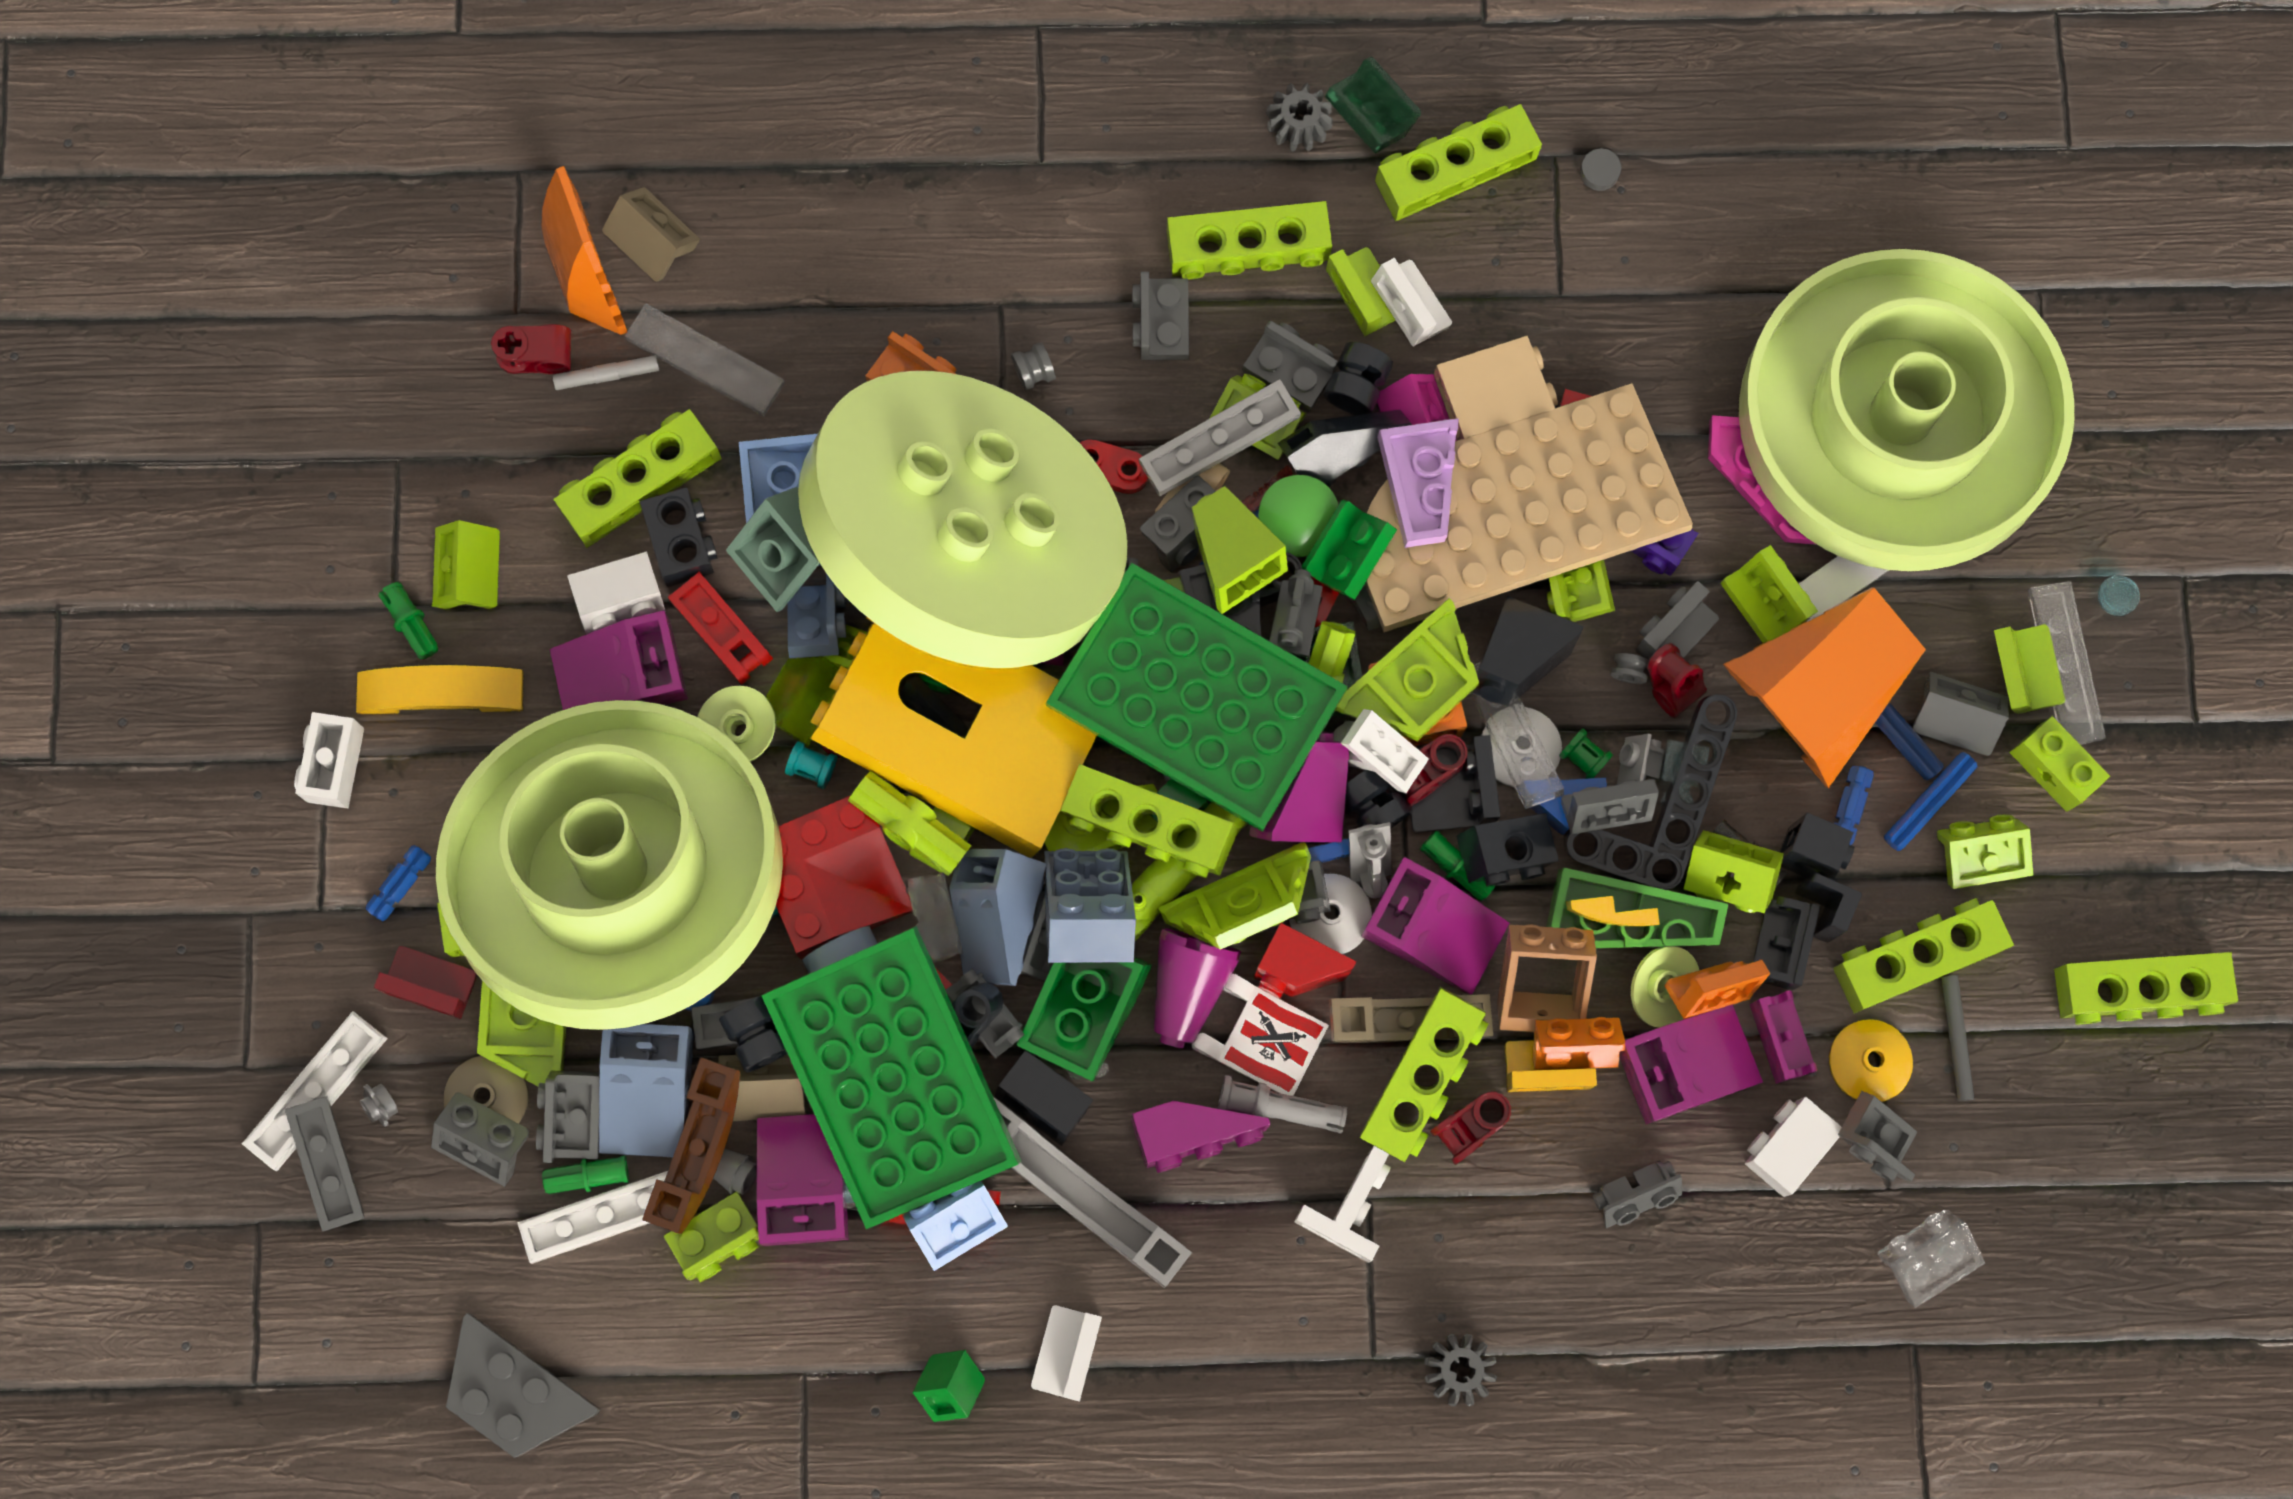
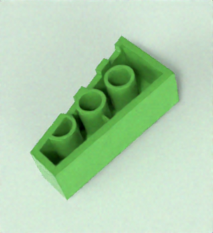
M1561 868L1558 869L1546 927H1576L1584 930H1593L1596 949L1720 945L1728 904L1578 870ZM1613 896L1615 913L1658 908L1660 925L1635 927L1600 923L1568 911L1566 902Z

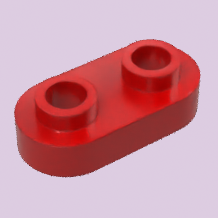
M1084 440L1080 442L1089 454H1095L1098 457L1096 464L1114 491L1134 494L1146 486L1148 477L1139 464V458L1142 457L1141 454L1097 440ZM1126 465H1133L1137 471L1134 475L1128 476L1122 472V468Z

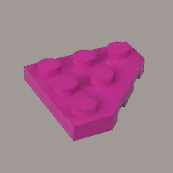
M1712 415L1709 420L1708 459L1784 542L1817 545L1791 526L1763 493L1753 475L1745 454L1739 417Z

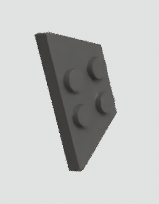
M466 1313L463 1317L446 1408L512 1457L518 1458L542 1443L596 1416L601 1409L471 1313Z

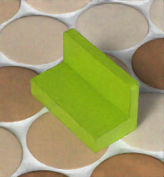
M1365 247L1347 256L1342 249L1329 256L1326 271L1363 335L1367 336L1396 320L1371 283L1372 278L1380 267L1371 250Z
M461 520L435 528L432 607L450 609L468 604L491 609L497 606L500 531L497 528Z
M2043 624L2014 631L2011 627L1994 630L2011 709L2016 714L2064 704L2066 699L2050 628Z

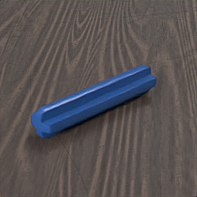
M1962 752L1957 755L1884 835V840L1888 845L1897 851L1902 850L1977 769V762L1969 754Z

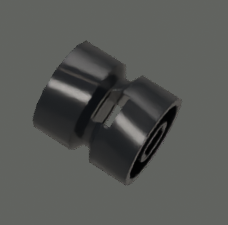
M1348 342L1345 344L1337 363L1340 371L1332 373L1324 391V397L1335 407L1350 414H1369L1373 412L1380 396L1377 387L1385 385L1393 367V361L1384 352L1375 347L1360 342Z
M1369 770L1363 771L1347 783L1345 807L1348 812H1357L1359 817L1356 823L1359 827L1390 822V828L1392 829L1413 812V809L1406 802L1401 792H1392L1390 789L1391 785L1376 772Z
M762 996L755 997L736 1006L719 1018L728 1039L738 1043L735 1053L746 1073L765 1067L787 1055Z

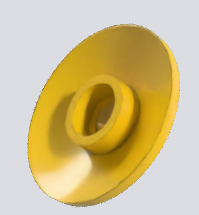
M1868 1019L1854 1022L1839 1032L1830 1048L1829 1067L1838 1087L1851 1098L1857 1100L1861 1091L1874 1095L1883 1102L1895 1097L1905 1088L1911 1077L1913 1058L1908 1042L1896 1028L1879 1020ZM1871 1052H1875L1881 1057L1879 1067L1870 1065L1868 1055Z

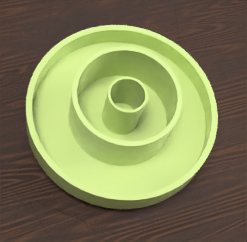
M1910 249L1879 250L1855 255L1821 269L1805 279L1778 305L1767 321L1748 359L1739 397V422L1745 454L1753 475L1763 493L1791 526L1820 547L1844 559L1886 570L1922 571L1949 567L1971 560L2005 541L2024 524L2048 495L2066 462L2074 428V395L2065 358L2049 327L2037 311L2004 281L1978 266L1945 254Z
M906 371L877 377L851 390L835 405L804 459L799 478V509L809 544L819 563L832 582L859 611L896 638L934 656L957 663L989 668L1023 667L1053 659L1080 642L1090 631L1115 595L1122 581L1127 562L1126 527L1117 498L1105 475L1083 446L1060 424L1029 402L992 384L971 377L937 371Z
M624 700L594 702L553 713L531 723L497 746L476 767L456 795L446 816L436 855L437 893L443 917L454 940L482 981L504 1001L540 1020L579 1029L601 1030L627 1028L670 1016L693 1005L724 983L744 963L765 932L777 903L783 870L782 843L773 808L756 769L736 744L714 726L682 710L656 703Z

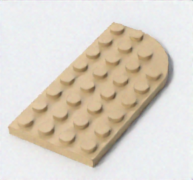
M1631 383L1455 441V462L1452 470L1448 534L1445 542L1404 547L1387 479L1372 500L1367 514L1388 522L1397 531L1365 582V586L1383 632H1387L1426 619L1448 598L1454 602L1455 608H1459L1691 531L1693 523L1633 384Z

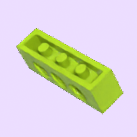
M1521 104L1510 109L1508 106H1502L1489 113L1487 119L1473 124L1471 121L1465 122L1457 126L1451 132V135L1438 140L1437 137H1432L1421 142L1416 147V150L1405 155L1395 153L1388 156L1378 166L1375 182L1396 222L1537 160L1542 143ZM1494 139L1501 147L1498 149L1488 148L1484 145L1483 140ZM1452 154L1460 155L1464 158L1465 163L1461 165L1453 164L1448 160L1447 156ZM1423 170L1429 174L1430 178L1418 180L1411 172Z
M1326 201L1167 217L1166 232L1172 277L1181 276L1183 279L1191 280L1201 278L1205 273L1221 272L1223 275H1237L1250 268L1276 271L1282 269L1284 265L1298 263L1302 267H1315L1327 261L1331 255L1332 240ZM1284 233H1291L1299 241L1294 244H1286L1279 239V236ZM1245 237H1252L1259 242V245L1255 248H1245L1239 241ZM1212 241L1218 244L1220 249L1209 253L1202 250L1200 245L1203 242Z
M690 409L682 414L681 412H676L668 416L661 423L660 429L649 436L644 434L635 438L628 444L627 451L616 458L608 457L600 461L593 468L592 474L581 481L579 479L573 480L560 489V495L554 498V501L586 548L641 513L640 501L674 491L722 459L717 446ZM675 446L680 449L679 454L674 459L664 460L660 458L661 452L666 447ZM640 468L646 471L641 481L636 483L626 481V477L631 470ZM609 491L612 493L611 499L606 504L595 505L592 503L594 496L598 492Z
M1081 764L1078 766L1061 807V811L1071 818L1068 823L1070 826L1090 834L1093 828L1108 833L1107 840L1126 848H1130L1132 842L1147 848L1145 855L1164 863H1168L1170 857L1185 862L1184 870L1206 878L1209 872L1218 876L1221 875L1238 833V828L1230 821ZM1109 800L1119 801L1120 808L1114 817L1109 819L1101 817V807L1105 802ZM1149 814L1156 815L1158 817L1157 827L1150 833H1140L1138 829L1140 820ZM1186 829L1195 830L1197 836L1192 846L1188 848L1177 847L1176 840L1180 832Z
M1977 898L1954 907L1956 915L1946 920H1942L1940 914L1916 923L1919 931L1905 936L1901 929L1880 938L1879 941L1882 946L1867 952L1865 945L1842 954L1844 962L1834 967L1833 970L1853 1013L1860 1012L2013 947L2014 943L1994 901L1991 900L1980 905ZM1953 927L1959 928L1965 933L1967 943L1964 948L1957 946L1952 941L1951 930ZM1915 943H1920L1928 949L1930 955L1928 963H1922L1915 958L1913 953ZM1877 959H1884L1891 965L1892 976L1890 979L1882 978L1877 973Z
M2232 952L2071 963L2054 969L2060 1018L2075 1017V1024L2077 1025L2101 1022L2102 1015H2116L2117 1022L2143 1019V1012H2157L2158 1019L2184 1016L2183 1010L2198 1009L2199 1016L2225 1013L2224 1006L2238 1002ZM2182 977L2188 978L2193 983L2194 993L2192 997L2182 991L2180 985ZM2142 979L2149 982L2153 988L2151 1000L2145 998L2139 990V984ZM2100 982L2107 984L2112 991L2110 1003L2102 1000L2098 994Z
M1442 987L1439 988L1360 1134L1361 1139L1403 1162H1406L1409 1154L1418 1156L1428 1137V1134L1422 1130L1429 1117L1437 1120L1447 1103L1448 1097L1442 1094L1450 1079L1456 1083L1458 1082L1469 1061L1462 1056L1470 1042L1476 1046L1478 1045L1489 1023L1483 1021L1486 1014L1485 1010ZM1441 1028H1452L1458 1033L1459 1041L1453 1049L1442 1050L1435 1044V1034ZM1422 1065L1435 1067L1439 1073L1438 1081L1430 1087L1420 1086L1414 1079V1073L1418 1067ZM1402 1102L1413 1103L1418 1108V1118L1410 1124H1403L1395 1118L1394 1110Z

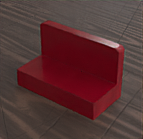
M399 946L388 974L379 972L374 988L384 994L461 1019L478 975L472 969L404 946Z

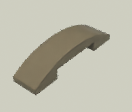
M1490 994L1457 995L1485 1010L1486 1014L1483 1021L1489 1023L1483 1037L1493 1036ZM1434 998L1329 999L1332 1042H1410ZM1448 1027L1438 1030L1434 1037V1041L1459 1039L1458 1033Z

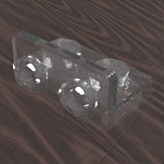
M1948 1210L1928 1216L1923 1224L1907 1234L1895 1237L1889 1242L1888 1246L1878 1252L1881 1261L1892 1269L1907 1301L1915 1308L1986 1264L1967 1223Z

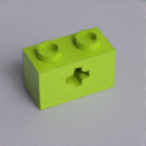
M2053 716L2038 725L2009 752L2066 812L2083 803L2110 777Z
M1703 830L1693 847L1684 890L1694 892L1700 898L1713 901L1718 899L1734 904L1737 909L1744 912L1765 913L1774 895L1784 853Z

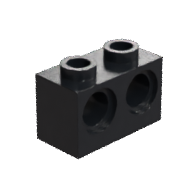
M686 487L640 501L660 572L667 587L686 582L698 572L703 576L714 573L711 560L718 559L711 535L703 537L699 523L706 521L700 498L692 499ZM674 510H681L686 513L685 518L679 524L670 525L665 522L667 515ZM691 547L697 550L695 558L690 562L682 563L676 560L678 553L684 548Z

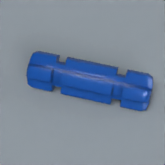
M1852 766L1849 769L1846 782L1850 784L1849 787H1844L1835 818L1839 819L1838 823H1833L1854 832L1850 845L1855 841L1858 829L1854 828L1855 824H1860L1869 794L1865 792V789L1871 787L1874 777L1873 771L1863 766Z
M416 845L408 849L403 856L405 861L402 864L398 863L380 886V894L378 896L374 894L366 905V910L381 921L389 917L394 910L392 905L395 902L399 903L417 880V872L419 870L423 872L431 861V856Z

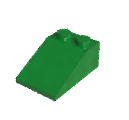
M1135 956L1134 962L1053 963L1023 1030L1025 1035L1019 1039L1017 1046L1079 1076L1094 1081L1136 1003L1152 964Z

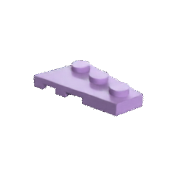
M1459 418L1381 429L1377 438L1405 548L1445 542L1448 534L1452 470L1455 462L1454 450Z

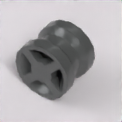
M1042 342L1034 344L1030 351L1011 353L1014 368L1025 391L1034 388L1035 383L1041 380L1050 382L1056 379L1051 360Z

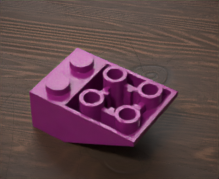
M665 610L619 621L550 649L563 710L594 702L615 700L643 701L661 705L688 700L671 621Z
M1404 857L1361 937L1464 993L1472 995L1510 923L1443 877Z
M1733 1004L1625 1040V1050L1620 1051L1619 1054L1645 1125L1763 1083Z
M1171 1101L1133 1113L1131 1118L1145 1167L1148 1169L1155 1166L1157 1173L1180 1167L1181 1163H1183L1181 1158L1196 1154L1197 1160L1222 1153V1145L1236 1141L1238 1148L1259 1142L1264 1137L1263 1132L1270 1126V1120L1266 1117L1178 1101Z
M815 1114L757 1118V1217L760 1245L772 1246L849 1240L846 1183Z

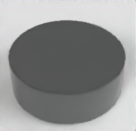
M1603 148L1590 151L1583 159L1580 167V176L1584 184L1597 191H1604L1613 187L1621 173V162L1618 156L1612 151Z

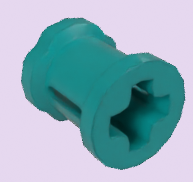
M797 741L788 759L785 774L789 776L796 774L817 783L818 788L824 790L832 777L838 756L833 753L828 756L806 748L805 743Z

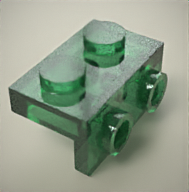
M1372 56L1362 62L1356 73L1332 85L1324 96L1375 154L1404 138L1421 115V110Z

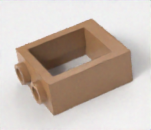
M1531 924L1525 926L1509 925L1497 1000L1499 1030L1535 1032V1020H1552L1556 1018L1586 1019L1597 958L1593 930H1584L1576 927H1539ZM1519 956L1578 960L1572 995L1515 992L1514 985Z

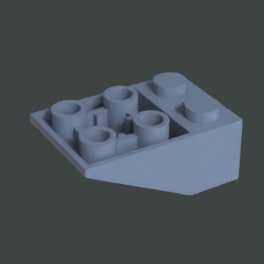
M1068 848L1057 851H1044V863H1046L1044 873L1048 963L1134 962L1136 916L1128 852L1108 848L1099 851H1075Z
M969 849L954 869L950 885L963 975L973 968L977 974L982 973L984 975L983 978L987 983L1016 986L1018 976L1023 969V955L1028 935L1031 933L1034 924L1033 915L1038 895L1042 891L1044 884L1043 875L1046 863L1007 849Z
M641 1024L627 1028L603 1030L599 1086L600 1154L654 1157L674 1156L688 1117L689 1099L686 1096L691 1082L694 1031L689 1026Z

